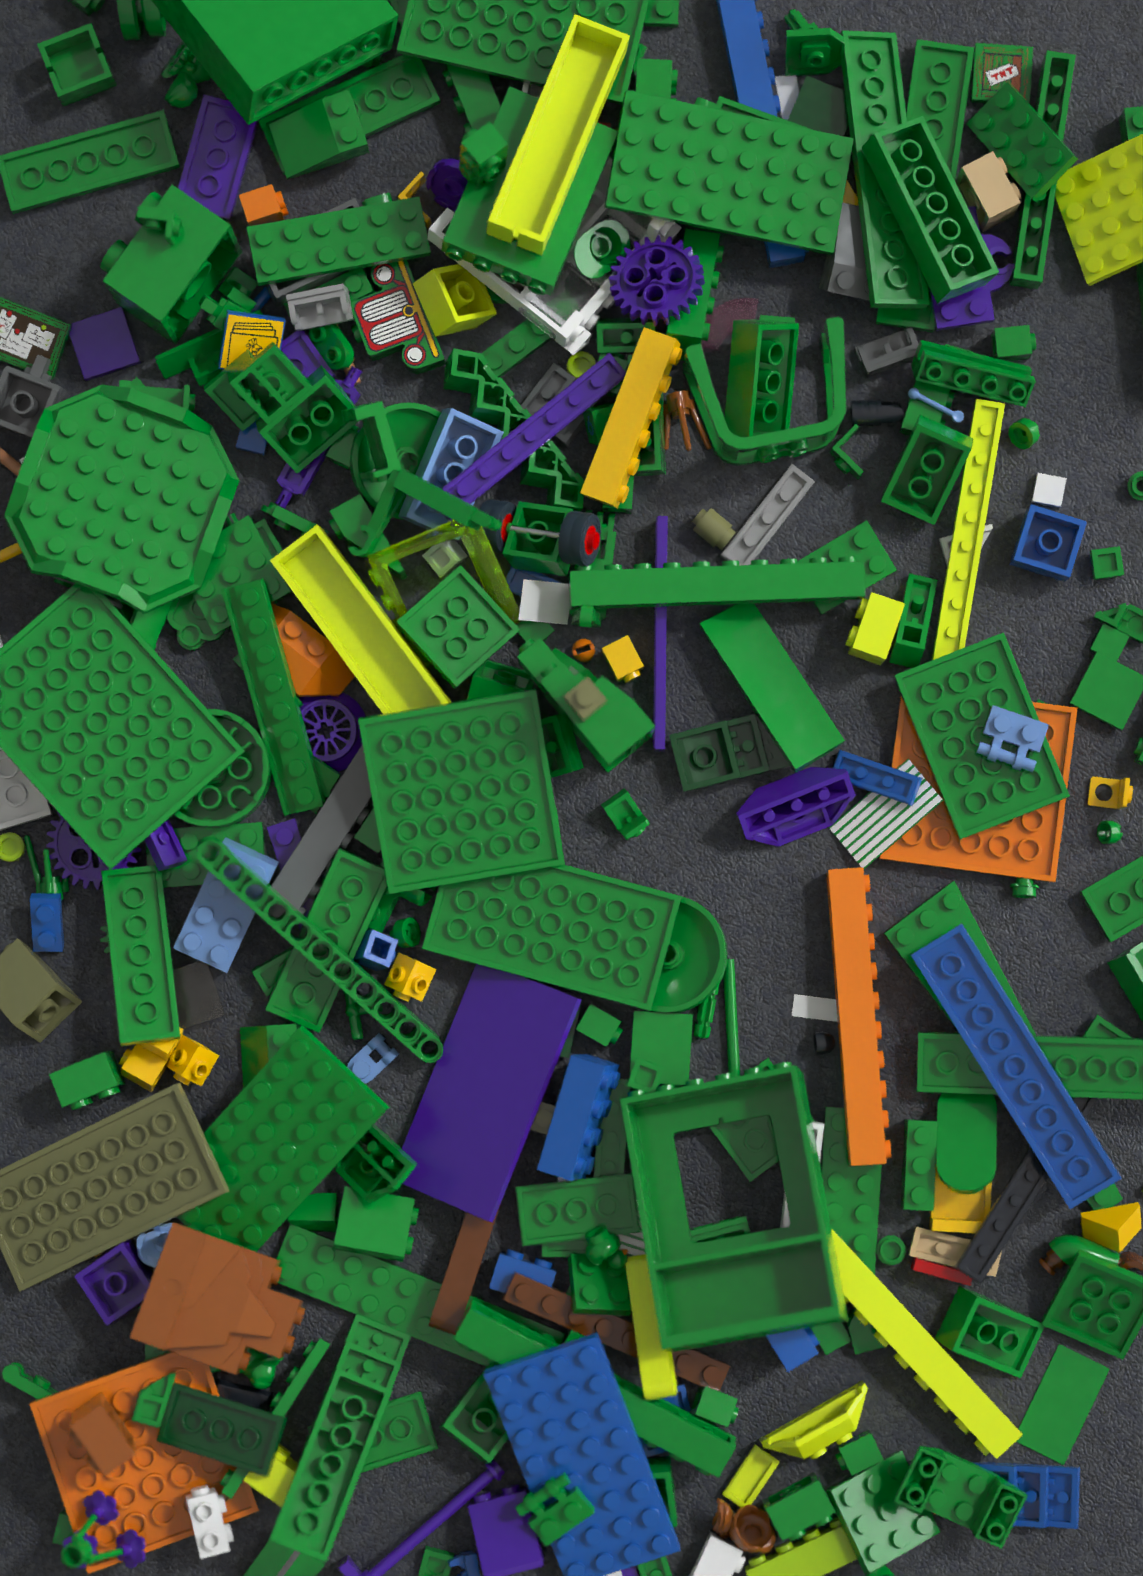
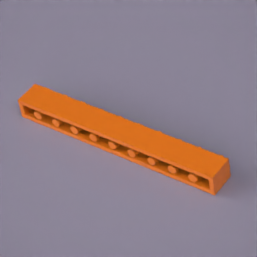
M864 867L830 869L826 872L848 1165L849 1167L887 1164L886 1158H891L890 1140H885L884 1128H889L888 1110H882V1098H886L887 1093L885 1080H880L879 1069L884 1068L883 1051H878L877 1039H882L881 1022L875 1020V1010L880 1008L879 993L873 992L872 980H877L876 962H871L870 951H875L874 933H869L868 921L873 920L872 905L866 904L865 893L870 892L869 874L864 875Z

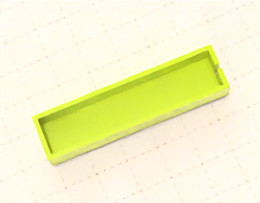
M576 14L574 15L490 214L486 234L508 243H512L514 238L518 240L517 246L539 255L543 254L627 52L630 35Z
M318 525L314 526L270 560L383 714L452 703L323 528Z

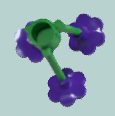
M95 1491L92 1495L86 1496L83 1504L87 1508L86 1515L88 1520L73 1536L65 1538L62 1550V1563L71 1568L83 1569L96 1561L115 1556L120 1561H124L128 1568H134L137 1566V1563L144 1562L146 1558L144 1551L146 1543L144 1538L138 1536L133 1529H129L117 1537L116 1549L98 1554L96 1550L98 1546L97 1538L95 1536H88L86 1532L94 1522L104 1526L108 1525L110 1521L117 1519L119 1512L115 1508V1499L111 1496H105L102 1491Z

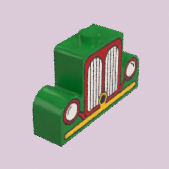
M407 260L373 266L371 277L373 285L378 292L351 302L353 318L356 323L351 328L357 343L363 341L371 361H376L402 351L404 366L414 374H422L444 366L445 359L413 286L415 280Z

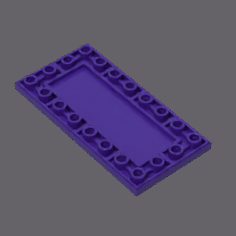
M478 964L475 965L443 1045V1054L436 1062L402 1149L417 1165L402 1184L493 1223L582 1001L581 999L523 976Z

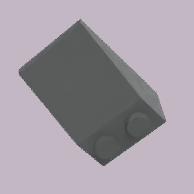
M842 203L834 253L832 255L827 254L819 288L828 292L870 301L859 206Z

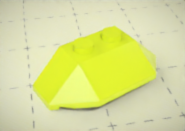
M863 1381L856 1383L759 1438L764 1448L806 1459L809 1456L812 1460L820 1457L827 1452L825 1447L834 1442L840 1445L853 1437L852 1432L857 1429L868 1388Z

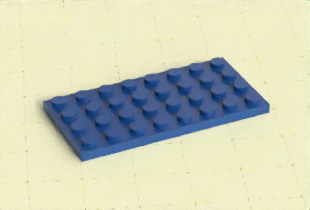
M598 1332L484 1371L488 1387L530 1492H537L545 1486V1482L551 1477L557 1478L562 1473H565L570 1479V1483L564 1487L566 1492L577 1486L595 1508L593 1515L551 1543L563 1576H605L680 1551V1543ZM551 1496L542 1503L547 1507L557 1499Z

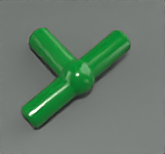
M344 992L346 1000L345 1013L349 1018L352 1039H363L360 1015L369 1013ZM382 1004L379 1005L378 1012L383 1011Z

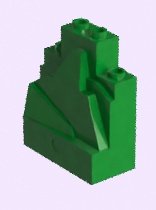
M531 638L518 649L520 651L517 656L518 663L540 688L543 696L558 714L566 713L568 715L573 732L607 773L653 737L655 725L633 699L603 676L598 679L587 668L555 648L551 651L541 638L537 641ZM588 677L607 699V704L583 722L564 700V696Z

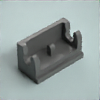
M912 327L861 346H856L854 350L864 376L867 378L913 361L919 344Z

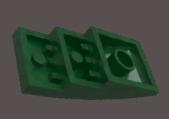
M756 714L669 735L683 792L790 767Z

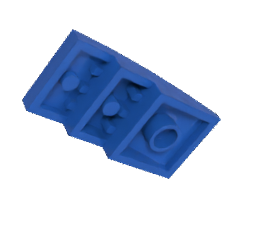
M971 1462L994 1472L1028 1495L1013 1527L1078 1528L1080 1467Z

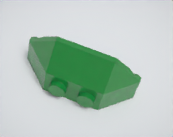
M373 1125L335 1166V1170L365 1201L371 1203L396 1191L413 1171L417 1163L376 1125Z

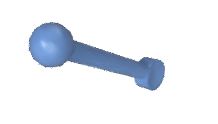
M911 388L908 391V396L911 399H919L951 416L953 422L959 423L963 420L964 414L961 411L954 412L920 394L917 388Z

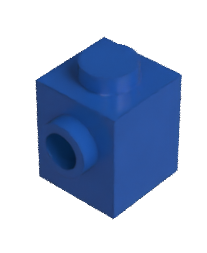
M368 930L365 932L353 960L375 971L389 968L395 958V948L398 940L375 930Z

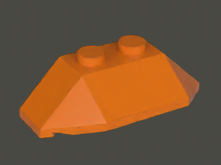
M271 604L296 695L299 697L340 696L356 677L328 639L292 611Z

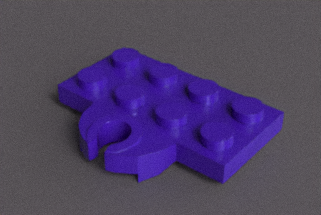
M976 206L968 207L979 229ZM981 234L991 256L998 254L1007 257L1012 254L1010 247L1002 239L993 235ZM1008 263L1004 268H998L999 273L985 286L938 304L929 288L936 331L994 322L995 318L990 293L1000 290L1008 282L1014 269V264Z

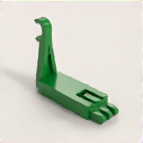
M393 469L369 525H360L361 531L368 533V539L361 550L354 546L348 549L353 555L359 557L369 556L405 494L479 531L481 526L498 531L501 528V522L413 473L403 469L400 471Z
M586 510V513H592V510ZM598 511L597 517L601 525V540L604 543L603 550L602 544H600L598 554L590 565L593 570H604L605 565L613 564L616 532L613 531L615 513H609L608 524L602 523L604 512ZM582 604L577 610H569V616H572V625L601 628V620H605L607 609H594V605Z

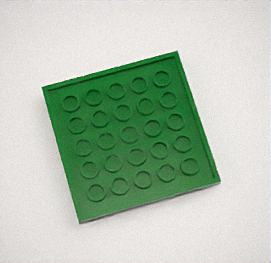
M536 689L358 719L389 894L565 864Z

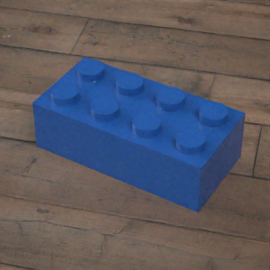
M588 1054L571 1055L537 1170L569 1181L586 1178V1174L589 1175L595 1162L592 1154L595 1146L600 1144L603 1136V1129H600L603 1118H607L612 1106V1101L609 1100L612 1089H616L620 1080V1072H617L619 1064Z

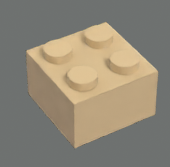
M993 151L963 166L956 179V184L968 206H976L978 224L982 232L1013 217L1021 203L1019 200L1021 199V194L1015 183L1010 184L1006 176L1008 171L1001 157L997 158Z

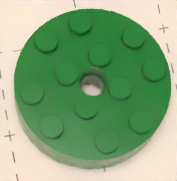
M207 709L245 752L174 815L195 826L221 828L237 824L256 811L269 790L272 771L266 745L255 728L241 717L228 711Z

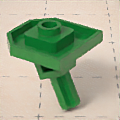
M795 9L790 10L785 15V22L791 29L786 30L785 76L829 74L842 64L841 58L845 47L842 35L831 28H818L815 23L808 24L799 11H795Z

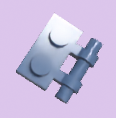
M992 705L982 734L993 737L991 745L980 742L976 753L987 756V760L993 762L999 760L1011 764L1013 769L1019 771L1025 769L1033 772L1036 761L1026 758L1028 750L1036 753L1040 752L1049 724ZM1002 741L1018 746L1016 754L1000 749Z

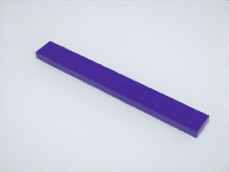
M608 353L442 489L472 504L622 382L626 375L625 370ZM442 513V515L447 519L448 522L452 520V518Z
M668 516L656 517L655 568H663V564L667 563ZM654 607V752H665L667 607Z

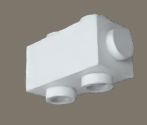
M208 1485L191 1489V1494L185 1495L200 1558L203 1559L230 1551L228 1542H232L234 1539L230 1523L224 1524L221 1514L227 1512L223 1494L217 1495L215 1488L209 1489Z

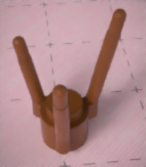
M676 391L665 396L667 404L664 405L665 450L669 449L671 415L673 419L680 420L685 448L687 451L691 450L686 417L690 415L689 411L706 449H711V444L696 411L694 400H690L688 391Z

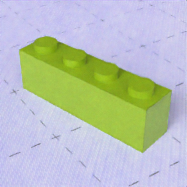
M837 1517L829 1522L830 1527L821 1531L818 1528L807 1531L802 1536L803 1539L794 1544L791 1541H787L775 1547L776 1552L765 1557L764 1553L749 1559V1565L745 1566L747 1576H823L857 1560V1557Z

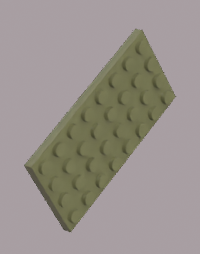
M176 1083L0 1169V1249L19 1291L26 1290L229 1192V1188L181 1083Z

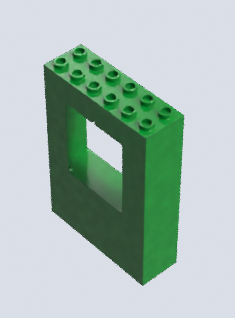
M151 0L248 125L392 49L399 16L387 0Z
M791 1062L778 1063L773 1065V1070L763 1072L761 1068H751L744 1070V1075L733 1077L732 1073L720 1074L715 1076V1081L705 1083L703 1079L686 1081V1086L674 1088L673 1084L663 1085L656 1088L657 1092L645 1094V1090H637L627 1093V1098L620 1099L662 1350L678 1352L848 1321L804 1074L796 1065L791 1066ZM771 1116L790 1225L772 1230L693 1243L674 1139L675 1134L720 1125L719 1119L723 1118L724 1124Z

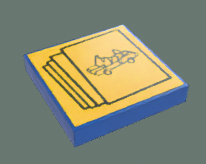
M227 310L218 368L225 369L247 349L254 357L272 342L281 350L285 318Z

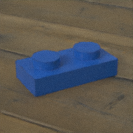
M31 893L30 911L33 952H63L64 935L61 894Z

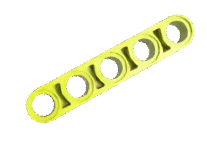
M646 1254L630 1256L626 1263V1271L644 1395L646 1400L677 1395V1383L672 1352L662 1350L647 1257Z

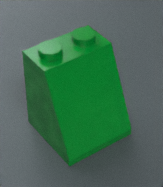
M487 660L475 671L467 700L534 689L535 682L525 670Z

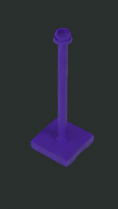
M495 1460L485 1464L488 1468L371 1570L368 1571L366 1569L362 1572L349 1555H346L339 1561L338 1569L344 1576H382L493 1479L496 1478L500 1481L501 1477L505 1474L504 1470Z

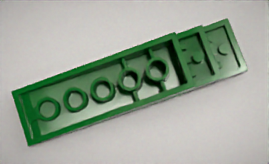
M355 1314L269 1539L270 1541L320 1561H327L391 1396L392 1387L411 1336Z

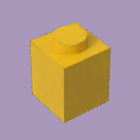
M628 635L602 648V653L617 682L624 679L625 683H629L641 676L639 671L644 669V665Z

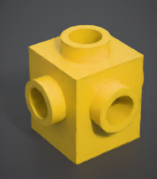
M398 953L384 985L394 989L393 995L409 1002L412 997L423 1001L437 969Z
M183 1035L166 1066L175 1072L173 1078L181 1083L189 1085L190 1082L202 1086L219 1055L203 1044Z

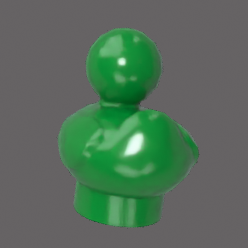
M606 1226L596 1227L585 1235L588 1243L585 1254L591 1263L601 1265V1262L607 1259L608 1265L614 1270H621L626 1266L628 1250L619 1249L621 1241L618 1235L609 1232Z

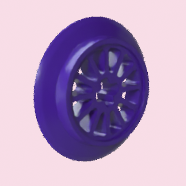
M343 692L340 696L329 695L299 698L303 704L300 708L303 721L314 726V729L306 730L307 734H315L309 738V742L311 743L318 739L312 751L313 755L338 772L348 768L363 745L358 720L359 718L366 717L363 709L352 697ZM323 706L322 720L315 712V708ZM327 706L335 707L330 719H327ZM341 710L345 717L334 723L333 721L338 711ZM312 711L318 722L314 723L306 719L305 716ZM349 720L350 728H337L338 725ZM326 723L328 727H334V731L330 732V738L325 739L323 735H318V731L322 729L321 724ZM351 732L350 739L346 740L337 735V733ZM335 738L346 743L342 750H339L334 742ZM322 742H324L325 747L324 756L316 754ZM329 742L336 749V754L328 755Z

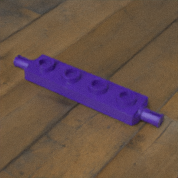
M351 366L344 381L336 379L335 381L342 387L355 405L360 394L354 388V385L362 371ZM331 445L299 473H296L286 463L277 479V482L283 489L276 502H274L275 504L286 509L293 494L305 495L326 458Z

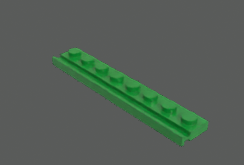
M262 578L221 589L262 739L269 754L271 771L283 814L287 816L323 807L326 800L314 764L313 753L265 580Z

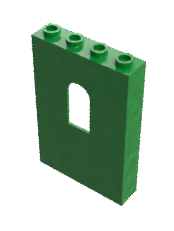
M510 86L493 123L495 129L508 143L506 166L500 170V175L490 183L485 181L480 186H477L473 180L468 181L443 239L441 251L445 252L446 256L453 260H465L472 263L479 271H491L499 274L508 283L516 284L518 282L528 286V289L535 294L544 295L545 293L551 296L614 148L617 130L600 123L596 124L542 255L517 246L518 240L514 238L512 243H508L486 234L488 219L539 100L535 96Z

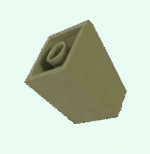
M17 938L13 943L7 945L3 953L0 954V1009L14 1026L41 1043L82 1001L33 952L31 947Z

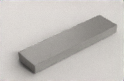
M791 464L720 556L726 561H739V565H751V561L755 560L815 481Z

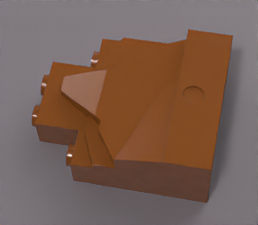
M172 1223L130 1338L162 1350L172 1351L236 1375L239 1374L241 1369L245 1371L251 1358V1353L247 1352L249 1347L278 1358H283L284 1353L290 1354L295 1341V1337L291 1336L295 1324L300 1326L306 1309L302 1307V1300L270 1289L271 1285H277L283 1270V1268L278 1267L280 1260L187 1226Z

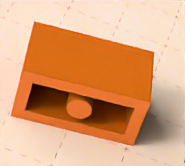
M272 184L239 195L249 226L285 220L283 216L289 215L281 191L275 192Z

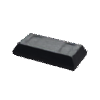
M216 1379L215 1384L220 1397L269 1412L274 1392Z

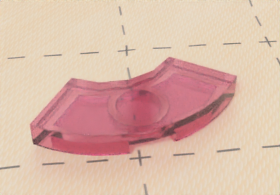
M739 298L730 300L715 308L713 315L707 314L706 323L711 324L708 341L702 342V348L719 351L722 342L733 331V320L755 319L759 299Z

